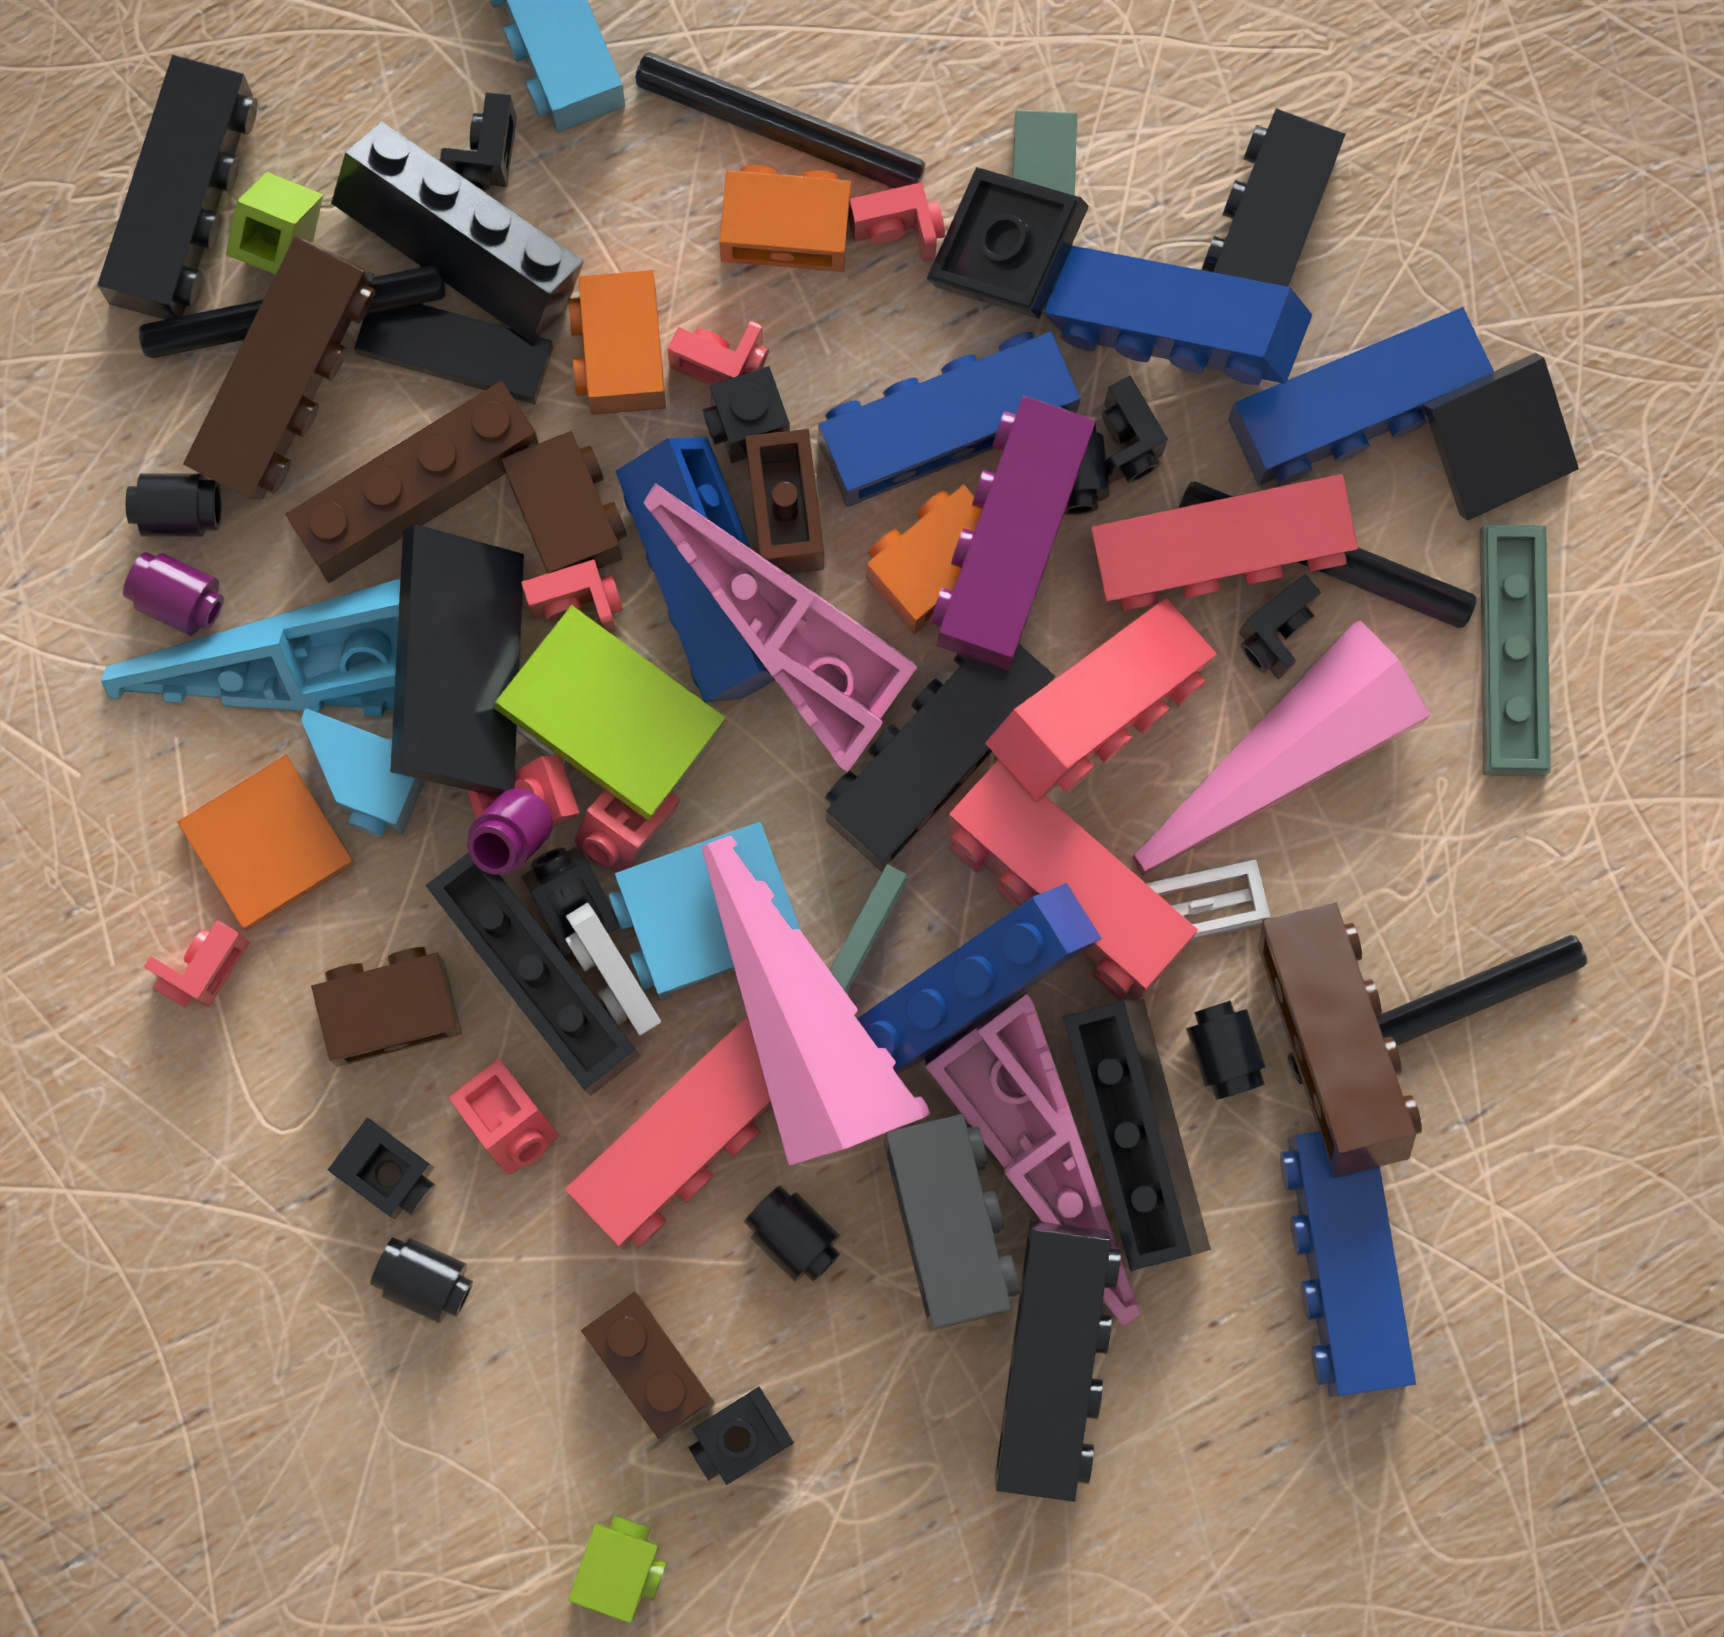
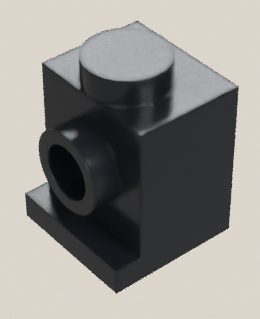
M368 1117L327 1169L395 1220L402 1210L413 1216L435 1188V1184L427 1178L435 1167ZM389 1162L397 1163L401 1170L399 1181L393 1186H383L378 1179L380 1168Z
M758 1386L692 1428L699 1441L688 1448L708 1481L720 1474L725 1484L728 1485L792 1445L794 1441L764 1392ZM734 1426L745 1428L750 1435L748 1448L740 1453L730 1451L724 1440L726 1432Z

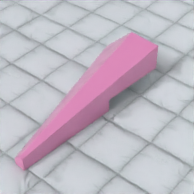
M655 483L644 500L645 506L665 530L680 553L691 565L839 767L848 772L883 724L881 718L917 669L915 663Z
M1361 620L1351 625L1133 855V859L1142 875L1307 789L1313 782L1421 726L1429 718L1430 713L1400 660Z
M728 836L701 846L788 1165L791 1166L844 1150L928 1116L930 1112L922 1097H913L894 1071L893 1066L896 1064V1061L886 1048H878L854 1016L858 1009L800 929L792 930L772 903L771 899L775 895L765 881H756L733 849L737 845L733 837Z
M1025 992L925 1058V1067L961 1114H964V1118L971 1127L979 1126L983 1142L1002 1165L1005 1175L1042 1222L1107 1230L1111 1238L1110 1248L1118 1249L1033 1000ZM1120 1258L1116 1289L1104 1288L1103 1301L1124 1327L1140 1315V1310L1122 1258Z

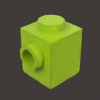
M265 172L237 200L226 255L276 275L295 236L313 242L324 194Z
M613 1515L610 1526L600 1522L596 1523L568 1601L631 1623L636 1615L641 1597L654 1600L667 1564L665 1561L656 1559L660 1544L647 1540L651 1528L617 1515Z

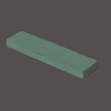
M1483 525L1480 529L1483 775L1547 776L1551 773L1546 526Z

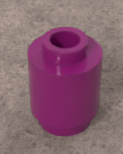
M148 552L142 553L131 567L123 588V596L134 602L135 610L189 636L194 635L201 627L208 630L218 618L224 601L223 595L218 593L219 581L217 578L165 553H160L157 556Z
M510 789L503 792L472 823L469 829L467 849L473 863L482 871L494 875L512 873L520 869L549 838L552 832L553 820L548 806L539 796L525 789Z

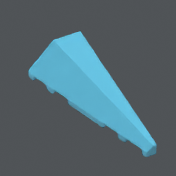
M400 579L106 666L101 683L108 697L120 699L124 692L164 694V702L182 703L186 696L222 698V706L305 711V708L320 712L324 705L363 707L364 715L382 716L386 709L394 710Z

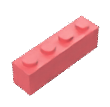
M1343 474L1091 527L1106 602L1120 599L1122 611L1158 604L1157 591L1182 586L1184 598L1220 591L1222 589L1219 578L1244 573L1247 585L1284 577L1282 565L1307 560L1309 572L1347 564L1345 552L1358 549Z
M1165 598L1015 708L985 744L1036 801L1058 785L1067 793L1095 768L1090 760L1098 756L1103 763L1108 762L1133 739L1128 732L1135 727L1141 735L1144 734L1169 712L1170 708L1166 704L1167 701L1172 699L1180 706L1193 696L1207 681L1200 672L1217 653L1175 606Z
M748 1016L565 1188L571 1197L621 1249L630 1241L638 1248L643 1246L665 1225L667 1221L660 1213L678 1195L687 1203L713 1179L714 1175L707 1168L725 1150L734 1158L760 1134L761 1130L754 1123L772 1107Z

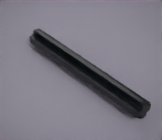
M645 53L637 67L635 78L636 84L640 88L893 188L921 183L923 179L925 162L920 158L655 53Z
M430 265L373 277L369 287L376 292L366 315L443 299L445 297V283L440 268ZM263 300L142 324L139 327V340L142 351L147 357L158 358L244 340Z
M1194 481L1190 482L1187 486L1179 508L1233 496ZM1359 547L1357 550L1345 552L1347 564L1317 570L1457 628H1462L1469 622L1476 605V597L1470 592ZM1307 560L1298 562L1308 567Z
M1575 935L1559 939L1382 1013L1381 1017H1377L1383 1038L1391 1036L1396 1046L1579 970L1588 963L1586 953ZM1293 1052L1288 1055L1290 1069L1298 1083L1303 1084Z

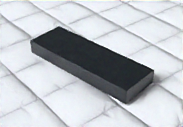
M417 304L366 315L362 321L354 349L357 355L486 390L502 380L514 399L536 404L553 344L552 340L538 337L531 343L512 329L424 304Z

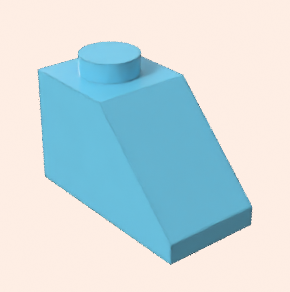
M305 708L301 718L302 724L335 801L344 813L350 814L347 824L380 838H383L386 829L403 835L425 780L390 772L391 740Z

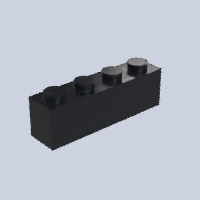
M172 54L97 284L109 305L166 320L183 316L186 306L193 307L196 304L203 280L202 271L198 270L204 248L212 249L220 231L221 214L216 212L223 190L227 192L232 190L238 175L239 156L235 155L241 133L248 135L256 119L257 99L253 98L243 73Z
M1275 108L1268 129L1256 125L1243 160L1254 164L1247 184L1235 180L1222 214L1233 219L1226 240L1214 235L1201 270L1288 287L1346 134Z
M382 121L345 152L331 201L332 205L421 267L434 265L440 268L444 282L531 343L566 311L568 298H571L584 262L578 256Z
M1020 644L1009 671L958 653L953 661L960 667L944 684L937 678L932 680L911 704V707L917 711L913 718L901 730L894 724L889 726L868 751L874 757L873 761L859 776L849 770L826 795L825 799L832 804L826 810V822L881 872L990 756L992 750L985 742L1011 712L1054 681L1055 675Z
M467 853L425 885L577 1082L590 1096L641 1057L500 874L494 875L482 871L473 863L469 853Z
M1144 999L1120 1000L1063 1016L1130 1271L1211 1250Z
M1033 1220L1029 1222L995 1470L996 1491L1075 1502L1077 1484H1089L1094 1444L1083 1443L1086 1418L1098 1419L1103 1389V1380L1092 1378L1095 1353L1107 1354L1112 1324V1315L1101 1313L1104 1288L1116 1289L1121 1250L1110 1248L1111 1238L1107 1230Z

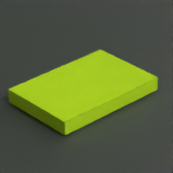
M572 605L498 697L494 705V709L648 821L651 820L722 727L726 719L717 710Z

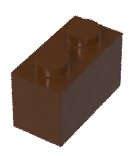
M809 429L745 436L759 555L786 574L824 570V546Z
M569 431L501 458L506 476L547 574L591 560H595L597 569L622 560L618 540L626 538L628 535L614 501L602 505L594 484L603 481L604 477L590 445L579 449L572 431Z
M425 947L402 950L388 956L389 965L364 971L362 963L340 966L325 972L326 982L311 985L330 1062L340 1067L462 1035L445 963L438 952L427 955Z
M635 1291L581 1330L658 1439H662L714 1400L642 1298Z

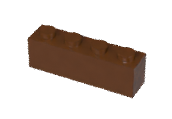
M295 236L183 465L249 499H264L267 491L275 494L281 487L290 469L291 460L286 458L285 455L295 434L303 437L310 429L317 415L319 403L313 401V398L323 378L331 381L344 361L347 347L342 345L341 342L351 321L359 324L366 316L373 302L376 291L370 288L369 285L375 274L308 239Z
M501 380L298 505L285 515L329 584L403 538V530L411 525L417 524L422 526L505 475L501 458L539 444L537 435Z
M1337 902L1262 920L1258 949L1334 1178L1410 1159L1416 1134L1422 1132L1420 1113L1412 1095L1403 1097L1397 1075H1400L1402 1072L1399 1052L1391 1036L1386 1038L1382 1036L1377 1017H1381L1382 1014L1380 997L1372 979L1364 981L1357 961L1362 959V949L1354 924L1352 922L1344 924Z

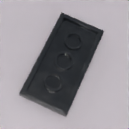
M413 524L403 530L391 773L499 797L507 790L514 789L517 725L494 709V705L498 697L519 672L523 592L521 582L523 581L524 568L523 553Z

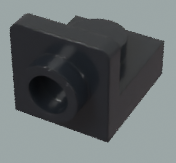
M486 92L483 113H473L471 120L470 149L474 151L450 148L441 149L439 161L482 191L489 190L490 185L507 187L517 120L511 95Z
M1130 375L1108 387L1104 401L1106 410L1101 412L1104 424L1113 440L1118 445L1124 442L1128 445L1127 448L1106 460L1109 484L1122 477H1125L1128 483H1132L1156 470L1161 464L1158 458L1163 455L1168 441L1164 431Z
M1303 574L1249 617L1239 630V634L1244 638L1241 648L1249 661L1262 673L1270 670L1277 679L1288 673L1296 663V660L1276 634L1279 632L1287 640L1315 617L1309 607L1313 605L1321 592L1306 574Z
M563 847L550 850L536 858L531 864L532 870L522 875L525 885L564 957L572 953L565 938L575 933L566 915L584 904L589 903L607 933L620 928L617 917L588 861L578 847L568 851Z

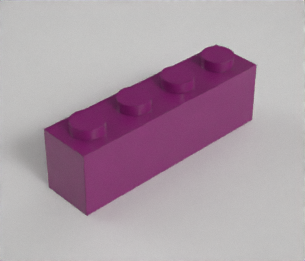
M1024 395L1016 414L1004 411L993 443L994 448L1003 451L996 473L983 470L972 502V506L982 509L975 532L963 528L951 561V565L962 569L954 591L942 587L931 617L930 624L941 627L937 641L938 647L1008 671L1010 670L1096 422L1095 419Z

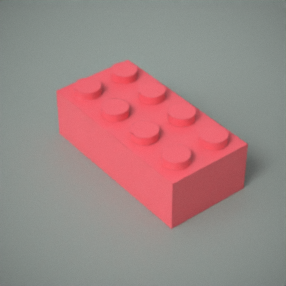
M1000 759L996 761L949 813L947 834L953 842L949 849L973 871L978 872L984 866L999 879L998 882L1001 884L997 888L998 893L1015 909L1033 896L1065 883L1068 884L1102 938L1083 951L1082 954L1096 965L1097 970L1093 973L1094 978L1119 1000H1122L1127 993L1133 999H1141L1188 947L1198 931L1195 926L1046 795L1036 801Z

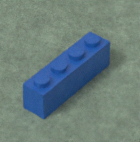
M1073 245L1069 250L1044 310V314L1062 332L1061 339L1076 348L1094 351L1097 345L1114 348L1119 354L1139 362H1148L1151 356L1168 359L1176 367L1197 374L1204 373L1206 368L1224 371L1234 380L1249 385H1259L1262 379L1286 384L1312 318V313L1291 287Z
M1461 307L1289 379L1286 384H1277L1234 403L1228 421L1258 486L1274 479L1277 480L1279 486H1283L1305 477L1313 471L1312 463L1333 455L1335 461L1340 462L1362 453L1370 447L1369 439L1390 431L1392 437L1397 438L1417 430L1427 422L1423 404L1494 372L1464 307Z
M1052 331L1034 337L1033 332L1015 335L999 345L1000 352L977 360L975 355L957 358L942 367V375L919 383L918 378H908L888 387L883 392L884 398L861 406L860 401H850L830 410L825 415L826 421L818 423V441L846 507L994 449V439L1004 411L1016 414L1023 395L1077 413L1081 398Z
M708 437L667 438L615 472L624 493L625 505L633 516L645 547L647 562L655 573L667 604L670 622L677 630L689 661L692 679L699 688L704 702L742 699L774 682L775 679L653 514L645 506L644 500L656 483L750 549L751 547Z
M1065 883L1031 897L858 1017L857 1020L878 1048H886L896 1061V1064L893 1066L894 1071L897 1074L927 1058L1102 938L1068 884Z
M1319 1131L1294 1135L1287 1140L1289 1151L1280 1152V1165L1285 1189L1296 1190L1300 1215L1291 1216V1234L1296 1254H1306L1310 1280L1301 1281V1294L1307 1320L1317 1319L1321 1345L1312 1346L1311 1350L1317 1384H1327L1329 1397L1416 1385L1380 1167L1334 1178Z

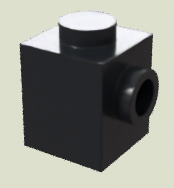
M770 366L710 385L711 407L702 409L704 419L713 444L717 445L724 442L731 464L747 459L745 436L790 431V423Z

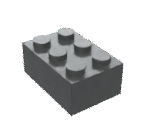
M959 1114L886 1132L883 1143L929 1331L1003 1314L1011 1310L1009 1298L1020 1294L1011 1255L1003 1257L998 1255L993 1234L1000 1233L1004 1226L995 1191L983 1193L978 1170L985 1169L984 1165H987L988 1162L979 1126L967 1128L964 1114Z

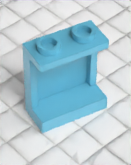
M761 821L615 873L620 890L608 895L621 930L634 926L642 950L634 952L630 956L643 990L655 986L660 1001L672 997L671 993L735 970L701 846L732 836L737 843L733 849L756 881H765L775 895L771 901L792 930L800 929Z

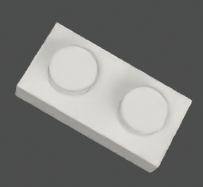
M589 903L566 915L575 933L565 938L585 972L597 966L604 977L608 987L598 992L617 1025L629 1019L640 1036L660 1024V1018Z

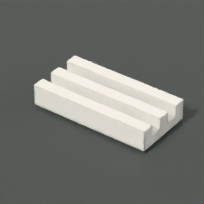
M1257 860L1146 883L1159 896L1244 877L1247 878L1248 889L1171 905L1185 917L1253 902L1254 911L1192 924L1198 929L1192 941L1261 926L1262 920L1271 918Z

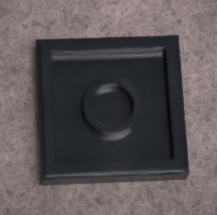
M976 167L927 276V280L937 288L1039 319L1089 206L1081 197Z
M1533 353L1423 404L1459 515L1466 520H1471L1579 470L1545 358L1537 353Z

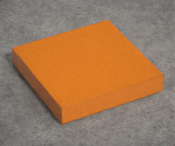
M287 754L177 821L241 927L246 932L355 865V862Z

